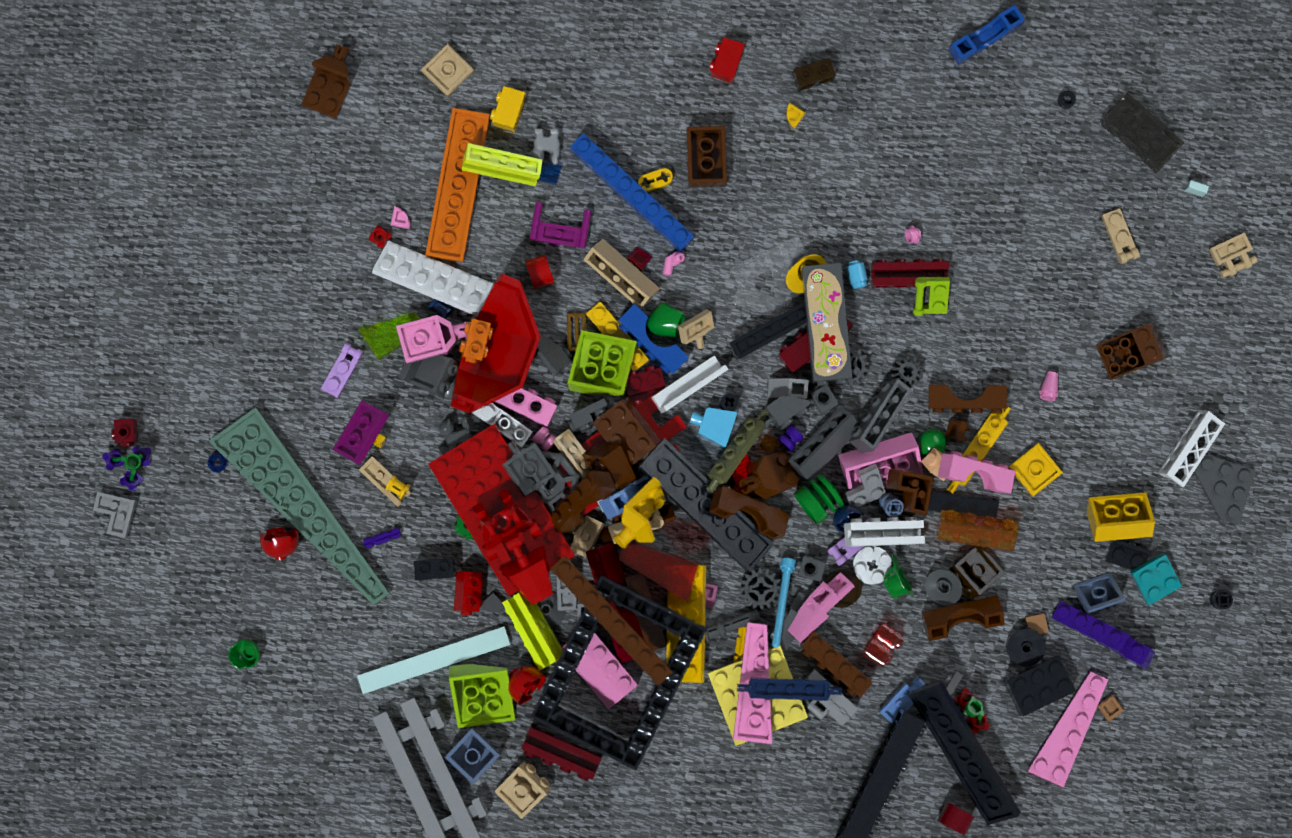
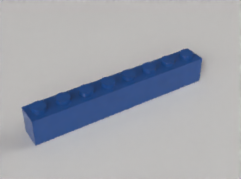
M584 133L570 146L571 152L678 252H683L694 240V235Z

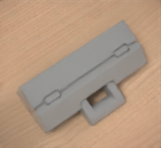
M813 669L804 680L826 679ZM830 695L828 701L812 700L807 705V708L820 720L828 713L841 726L858 710L844 695ZM817 701L826 707L824 711L815 705Z

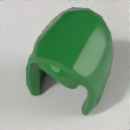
M660 302L649 316L646 325L655 335L677 337L679 335L678 326L685 322L686 316L683 315V312L673 309L669 304Z

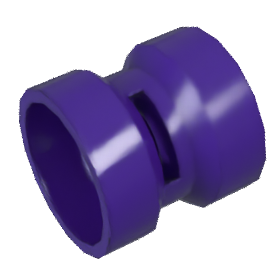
M790 425L786 429V433L780 435L777 440L791 452L795 448V444L801 442L804 436Z

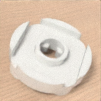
M877 546L861 549L853 559L854 573L865 584L881 583L884 581L885 574L892 568L890 556L885 550ZM872 560H875L877 569L873 568L872 571H870L867 562H872Z

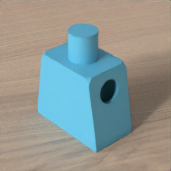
M707 407L704 415L693 412L690 423L700 426L698 435L722 448H726L737 412Z

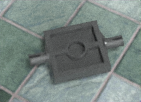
M514 440L510 442L508 446L514 455L502 466L523 497L537 490L540 491L544 499L549 497L551 494L545 485L548 480L557 474L537 445L533 443L529 447L520 450Z

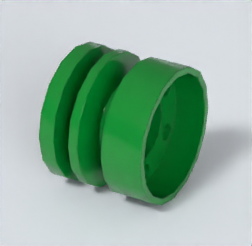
M820 473L816 476L819 485L814 480L809 481L813 490L810 491L803 486L793 493L800 506L817 525L828 518L825 511L826 508L833 513L836 512L833 503L839 508L844 506L837 489Z

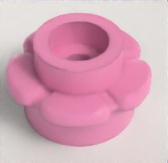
M910 226L909 229L905 230L907 242L909 244L919 243L921 232L918 228Z

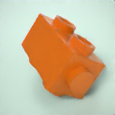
M470 319L469 322H466L464 327L466 338L465 341H461L459 352H462L461 357H465L466 362L476 364L477 360L482 361V358H486L488 352L486 342L487 339L491 338L493 328H490L491 323L476 319Z

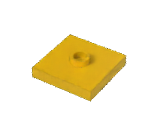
M1039 443L1008 466L1010 470L1015 471L1016 478L1032 497L1063 473Z

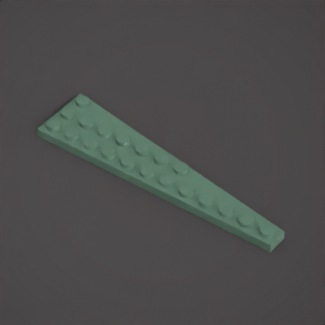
M256 407L209 440L373 605L390 594Z

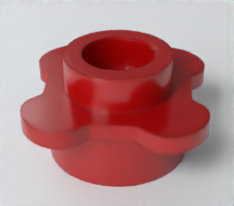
M376 226L368 239L370 242L376 243L378 248H384L386 241L391 239V233L383 230L381 226Z

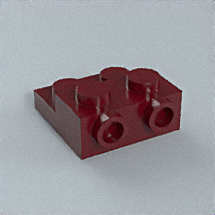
M656 365L645 368V372L639 374L637 370L631 371L626 385L627 394L632 403L638 399L643 402L659 390L666 388L661 368L656 369Z

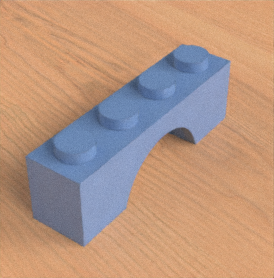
M644 475L620 491L599 501L607 519L623 513L624 505L651 479Z

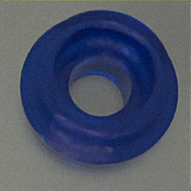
M215 453L209 457L207 464L211 471L222 472L227 466V459L222 454ZM219 459L221 461L220 466H215V460Z

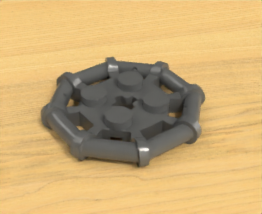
M541 451L546 460L555 461L553 466H550L557 475L548 480L550 482V489L548 491L551 495L544 499L540 491H536L543 504L549 505L548 512L552 515L557 509L555 502L560 498L565 500L569 496V494L565 493L567 488L566 482L571 481V493L578 486L581 476L565 458L564 453L558 454ZM562 465L570 476L564 477L558 467Z

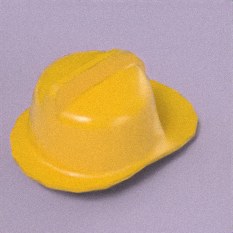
M816 254L801 257L787 272V287L792 292L803 293L802 266L827 264L825 259Z

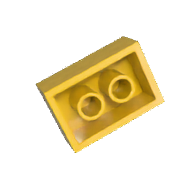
M1146 492L1088 498L1087 516L1094 542L1153 536L1155 520Z

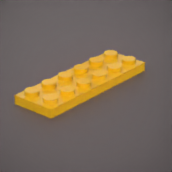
M668 565L667 607L704 626L706 566ZM667 630L666 665L681 637L680 635L670 633L669 630ZM705 635L681 682L704 683Z

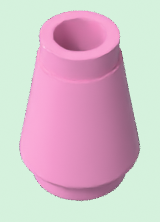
M1047 372L1039 391L1041 399L1055 401L1056 397H1058V373Z

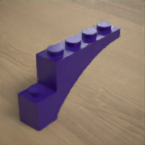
M1062 601L1059 602L1051 617L1053 620L1088 637L1147 670L1155 655L1151 648L1135 641L1129 634Z

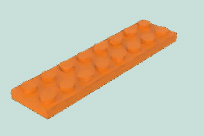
M452 108L425 255L427 257L464 262L480 174L461 170L463 156L468 143L485 147L490 114Z

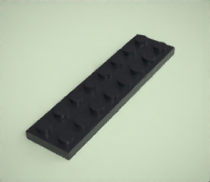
M665 438L639 464L638 468L650 479L653 477L658 479L663 492L747 573L754 569L774 545L770 539L759 533V529L741 511H737L727 519L709 512L714 492H709L706 489L710 481Z
M939 681L911 691L908 694L986 824L990 825L1018 817L1021 811L943 682Z

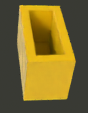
M503 86L502 91H499L497 94V108H493L490 116L493 126L515 132L526 100L525 92Z

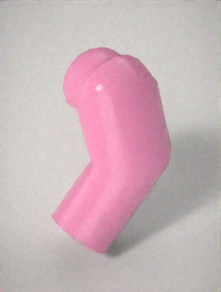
M674 252L665 258L662 275L672 276L673 267L685 259L682 252Z

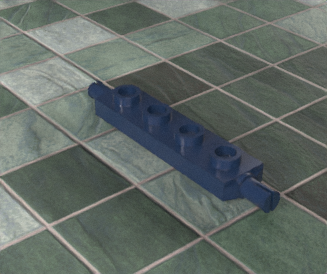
M750 678L749 684L737 683V687L741 688H736L737 692H748L750 698L828 701L830 695H842V687H831L828 680Z

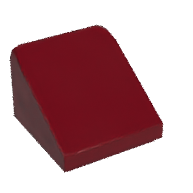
M637 246L628 256L627 260L642 272L653 257Z

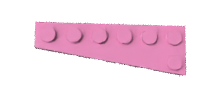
M747 622L739 684H749L750 678H769L766 624ZM738 692L733 740L772 744L770 699L750 698L748 692Z
M1092 672L1087 674L1041 750H1039L1030 764L1028 772L1064 787L1108 679Z

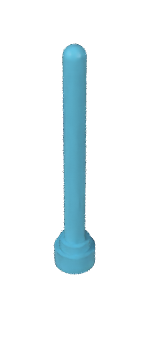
M782 558L780 563L783 576L772 641L774 648L780 646L790 575L796 567V561L791 558Z

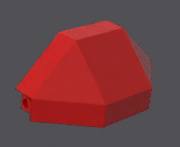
M504 274L498 275L476 320L491 323L490 328H493L491 338L487 339L486 342L488 347L486 358H482V361L477 360L475 364L466 362V358L461 357L458 365L450 406L466 413H472L523 388L541 338L521 282Z

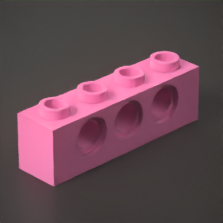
M521 388L495 401V403L547 428L558 409V406L555 405L556 401L549 397H545V399L538 397L539 393L530 388L527 391ZM515 395H524V401L519 404L515 403ZM534 402H539L542 407L540 411L534 412L531 410V405Z

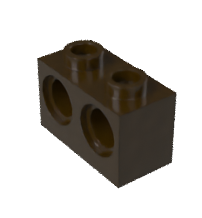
M829 57L793 69L792 76L797 91L800 92L834 81L835 72Z

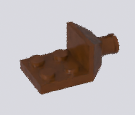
M338 44L335 45L331 57L324 56L312 62L311 65L315 72L301 103V106L336 120L352 84L348 68L345 64L350 50L344 46L340 48L341 45Z
M785 449L769 456L765 455L749 464L747 478L739 481V487L748 485L746 488L741 489L744 494L754 490L757 495L767 499L801 484L794 468L788 462L790 459Z

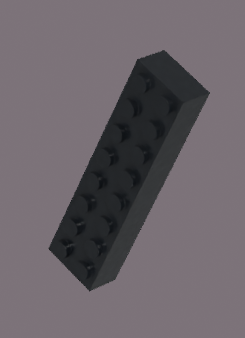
M903 708L899 709L836 838H872V828L874 824H879L882 817L880 812L883 807L886 808L891 799L889 794L892 789L895 790L900 781L898 776L900 772L906 770L909 763L907 758L909 754L913 755L917 748L915 742L918 736L922 737L926 730V726H924L925 721Z

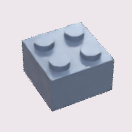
M473 727L445 758L474 784L501 753Z

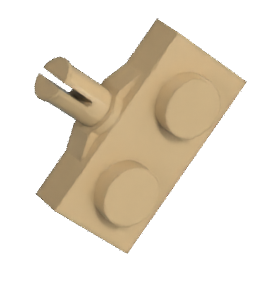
M706 309L678 326L681 343L688 344L696 340L698 349L705 347L703 337L714 328L711 311Z
M586 515L584 518L585 522L575 533H571L574 535V539L570 547L573 552L587 558L585 552L593 549L604 526V523Z

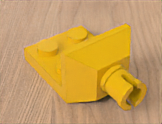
M655 477L624 505L622 525L624 528L613 537L615 542L623 549L634 539L637 542L655 541L649 518L666 501L660 481Z

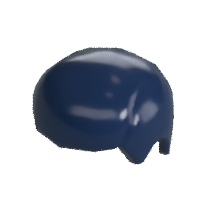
M851 505L838 508L833 516L835 529L844 533V524L851 523L850 519H861L862 513Z

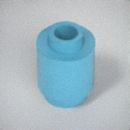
M859 260L849 262V266L845 268L849 284L852 285V288L858 289L868 286V277L864 263H860Z

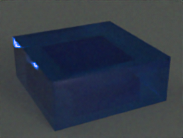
M542 162L538 181L557 185L561 166Z

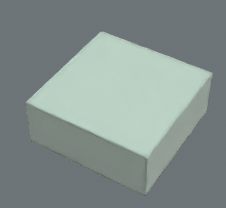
M1191 180L1186 184L1184 191L1203 197L1207 194L1209 186Z

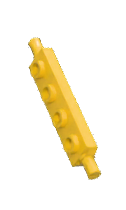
M1010 407L1005 412L1002 411V414H990L962 457L966 458V455L977 457V461L980 462L984 460L1008 425L1005 417L1011 410ZM975 471L967 477L965 482L952 481L946 490L953 494L959 485L966 486Z

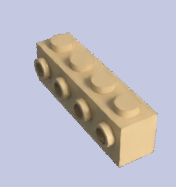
M604 239L594 245L584 258L587 264L640 309L646 306L660 289Z

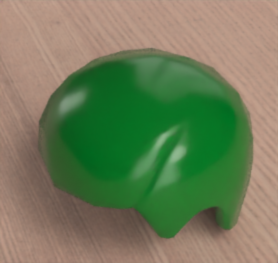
M925 430L916 439L920 455L926 457L933 448H936L941 453L946 449V438L939 430Z
M244 639L236 642L229 649L228 658L236 669L252 668L260 660L261 652L256 643Z

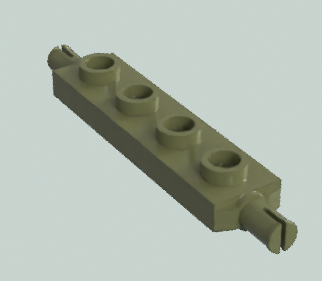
M761 410L756 418L748 417L711 469L708 476L712 481L706 487L709 492L713 493L718 484H726L764 430L766 425L763 420L767 416L765 410Z

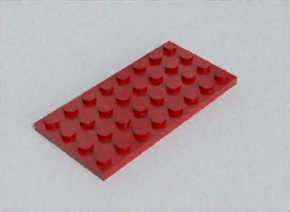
M493 424L428 465L508 596H511L518 590L498 570L504 567L499 557L489 561L482 547L484 541L481 525L473 506L482 503L490 518L495 513L507 509L499 493L508 489L515 504L531 520L534 519L542 535L534 538V541L538 548L545 545L549 571L564 555L571 559L575 554L562 533L556 532L552 517L537 492L532 491L523 497L503 468L502 464L510 460L513 453L496 425ZM518 532L517 535L523 544L520 548L523 554L527 556L530 552ZM503 540L502 543L506 551L508 552V555L510 556L512 562L515 561L516 556L513 550L509 552Z

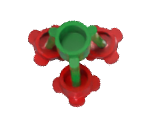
M962 689L961 694L954 697V702L961 706L963 711L961 714L963 717L969 716L967 722L970 723L974 734L982 730L987 731L990 725L987 723L982 703L972 693H969V689Z

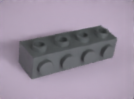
M898 378L885 381L881 385L880 393L873 398L870 403L871 407L861 417V423L851 433L852 437L849 442L862 453L871 452L876 449L912 391Z
M840 406L788 462L799 475L809 482L851 439V433L859 426V422L850 412Z

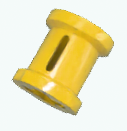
M394 475L388 482L385 490H390L402 500L411 486L397 480V477Z

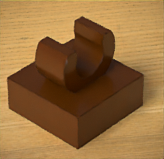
M949 420L945 438L953 441H967L964 434L965 431H970V428L966 422Z

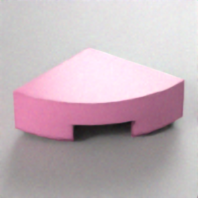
M394 206L391 226L410 229V221L402 209Z

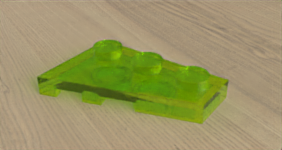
M414 312L393 318V320L387 322H379L373 326L358 328V330L380 361L401 347L396 326L417 321L420 318Z

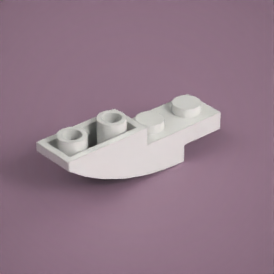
M493 403L472 412L488 425L495 424L501 434L511 441L514 440L520 447H523L532 434L530 429Z

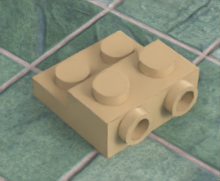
M525 762L494 791L521 819L551 790L549 781L544 777L540 778L535 773V767Z

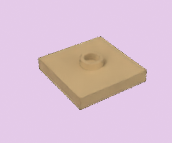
M446 44L421 69V72L449 97L474 72V69L454 49Z

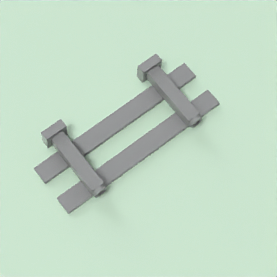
M415 697L400 704L410 726L396 732L387 711L373 717L372 719L382 738L380 740L382 748L385 751L387 750L423 825L422 832L424 837L446 838L444 831L457 825L463 838H481L472 818L477 815L479 818L488 815L489 811L481 796L473 799V804L466 807L430 731L435 726L437 729H440L447 725L440 708L430 711L431 716L424 718ZM413 737H416L451 812V815L439 821L402 745L403 742Z

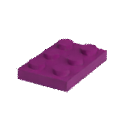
M361 400L332 450L361 465L389 415Z

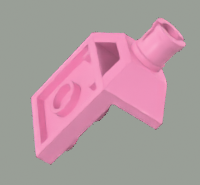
M435 315L396 326L406 364L442 354L447 357L456 345V340L466 337V333H464L466 322L452 325L450 321Z

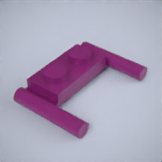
M535 202L529 240L573 248H586L592 211L584 210L581 228L540 222L543 203Z

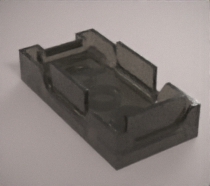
M1128 92L1099 123L1110 134L1119 137L1118 140L1136 156H1140L1141 161L1155 173L1184 144L1179 137Z

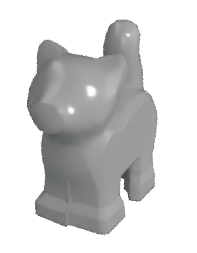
M535 129L534 148L528 153V156L542 159L543 163V152L553 153L551 161L554 165H557L560 154L559 130L550 129L549 136L545 137L543 129Z

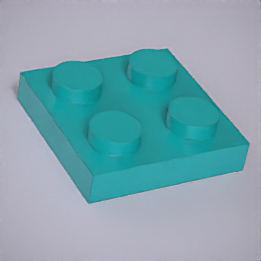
M1165 553L1159 554L1130 571L1144 601L1149 606L1182 587Z

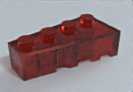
M633 541L626 548H622L619 557L621 562L688 602L691 599L701 562Z

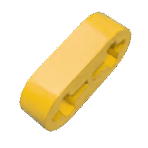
M662 168L641 176L638 184L649 193L670 185L673 180V174L669 169ZM662 173L670 176L667 178V182H664V180L657 181L656 179L660 178ZM644 179H647L648 182L654 180L653 183H650L649 188L641 185Z

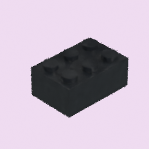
M1053 656L1003 680L1020 716L1028 715L1076 692L1060 656Z

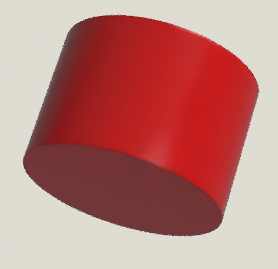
M545 254L525 261L534 290L554 284Z

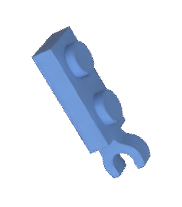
M918 676L911 681L909 686L904 682L878 711L893 724L900 708L908 710L913 705L908 694L913 690L922 688L925 682Z

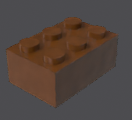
M725 126L687 127L688 188L726 187Z
M628 397L620 400L593 422V425L608 444L621 445L631 467L649 454L661 441Z

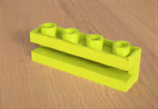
M468 143L464 152L461 170L536 186L537 179L539 180L542 159Z
M520 592L502 602L506 613L510 616L516 631L520 634L524 646L528 649L539 671L558 661L563 650L538 604L532 605Z

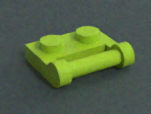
M916 278L915 286L917 289L913 314L916 316H922L923 314H947L950 278ZM929 286L928 305H923L924 288Z

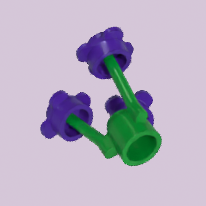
M135 446L132 449L133 454L127 457L122 456L117 448L113 449L112 452L103 453L102 459L106 462L107 470H113L114 467H121L124 464L128 470L125 476L120 479V484L127 486L130 491H136L138 484L143 482V477L136 472V469L140 464L144 466L150 464L149 455L152 453L151 449Z

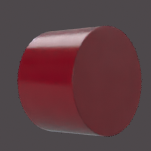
M946 802L937 821L965 836L975 816Z

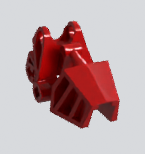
M508 489L500 492L499 495L507 509L495 513L490 518L482 503L473 506V509L480 521L484 541L482 547L489 561L499 557L504 566L498 569L500 573L533 605L553 594L545 545L538 548L534 538L542 535L536 521L534 519L531 520L515 504ZM518 532L530 552L527 556L523 554L520 548L523 544L517 535ZM503 540L509 552L513 550L516 556L515 561L512 562L510 556L508 555V552L506 551L502 543Z

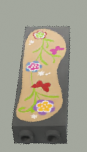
M841 263L802 266L801 273L812 383H817V386L829 385L831 381H836V384H846L848 380L852 379Z

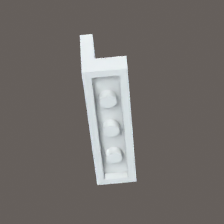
M712 356L651 398L662 414L729 369L726 365L721 366L716 357Z
M1198 410L1158 473L1184 487L1225 423L1209 411ZM1212 420L1217 426L1214 431L1208 432V424ZM1204 436L1205 444L1203 447L1198 448L1197 440L1199 437ZM1194 452L1195 460L1193 463L1188 464L1187 456L1189 453ZM1184 468L1185 475L1180 480L1175 474L1178 469Z

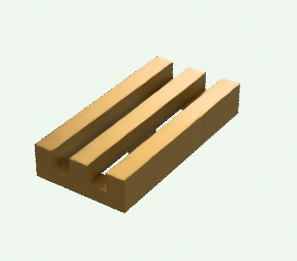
M567 313L569 352L576 351L579 341L578 317H582V330L586 331V313ZM571 317L575 319V347H572Z

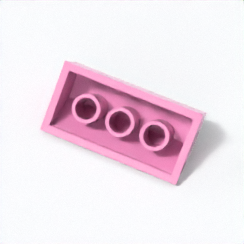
M912 432L879 442L876 449L871 452L862 453L856 449L838 455L848 491L862 485L858 471L873 464H876L884 487L887 484L889 469L924 475L919 446Z
M594 633L576 671L607 709H610L638 684L597 634ZM566 643L563 647H561L563 651H564V649H565L567 643Z

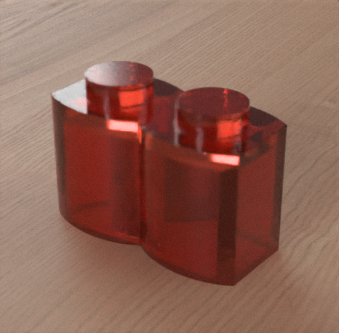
M882 622L861 654L880 667L888 666L893 658L891 655L893 650H898L904 641L901 639L903 634Z

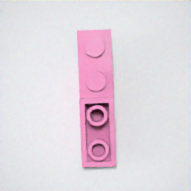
M841 572L828 584L825 582L820 584L797 612L795 619L788 629L789 633L801 643L829 617L826 613L854 588V585Z

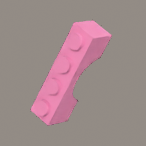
M951 451L950 454H942L938 477L965 482L967 477L975 471L982 478L984 489L997 493L1011 494L1015 471L1009 470L1007 465L997 464V466H994L992 461L981 460L980 462L977 461V457L966 455L965 458L962 457V453Z

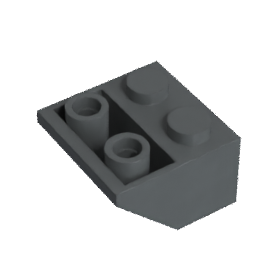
M781 396L766 406L765 412L777 429L780 427L785 429L794 421L792 418L795 416L800 418L810 410L808 407L811 402L805 399Z

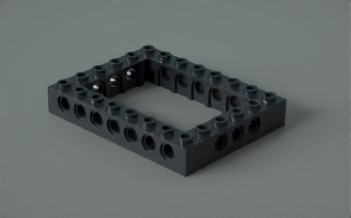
M602 574L595 588L609 603L612 601L615 605L634 612L636 616H642L653 622L652 624L660 625L669 630L670 633L681 636L667 663V666L673 672L660 685H656L629 741L558 706L600 624L585 607L530 717L637 771L707 631V627Z

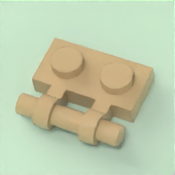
M1245 232L1209 249L1216 266L1224 264L1226 269L1220 271L1222 278L1232 277L1242 269L1247 270L1258 262L1256 256L1249 258L1247 252L1253 250ZM1240 257L1241 262L1233 265L1231 260Z

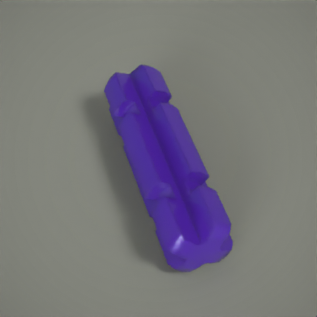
M396 527L390 529L391 531L387 530L373 535L372 538H364V545L366 548H371L375 544L380 545L391 541V539L400 538V529Z

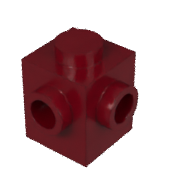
M114 420V429H112L111 435L115 443L121 444V447H133V443H138L137 420Z

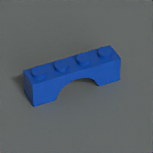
M1013 5L981 29L967 34L952 43L948 51L959 66L1020 28L1025 19L1016 5Z
M634 304L617 321L620 324L618 327L625 334L629 332L634 337L632 340L637 341V346L639 348L643 346L647 350L645 354L652 361L656 359L661 364L659 367L664 373L674 374L689 357L676 344L669 347H660L652 343L646 334L648 316Z

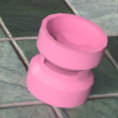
M543 426L532 438V441L540 444L542 450L548 452L554 445L552 440L556 436L551 435L549 430Z

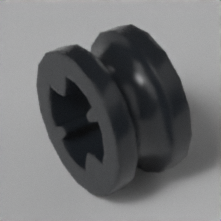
M1064 91L1058 97V104L1063 109L1071 108L1076 102V96L1071 91ZM1063 96H1066V98L1069 96L1071 98V100L1069 101L1070 104H1068V102L1066 104L1063 103Z

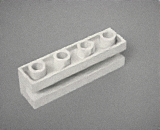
M899 517L887 518V521L881 522L880 518H869V522H862V519H850L851 523L844 524L845 547L925 544V536H921L924 520H917V517H905V521H899Z

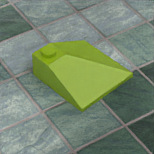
M581 330L567 382L570 391L588 395L624 396L637 341Z
M475 664L449 666V682L458 728L516 720L513 700L508 691L509 677L507 668Z

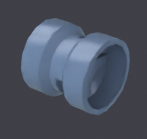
M888 492L880 497L879 505L890 517H897L903 512L904 505L894 493Z

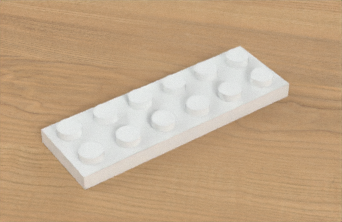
M388 241L372 270V273L475 316H478L493 287V283L391 241Z

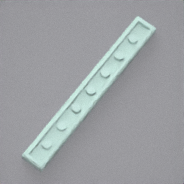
M504 626L358 675L357 678L362 693L365 694L511 644Z

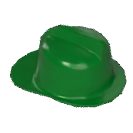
M893 554L892 561L894 566L885 574V588L894 599L906 594L913 597V589L905 578L898 559Z

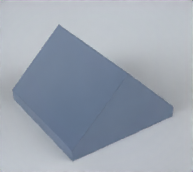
M1110 573L1074 585L1084 613H1091L1126 601Z

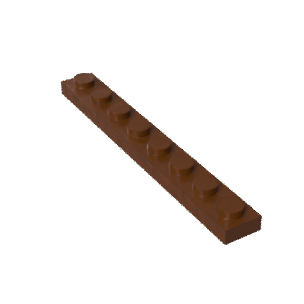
M565 555L550 568L657 685H660L673 672Z

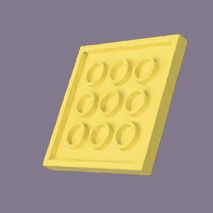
M781 646L768 649L769 678L793 679ZM742 660L708 672L732 738L738 700L736 688H739L737 683H740ZM770 699L772 732L808 718L801 700ZM733 740L735 746L748 742L741 740Z

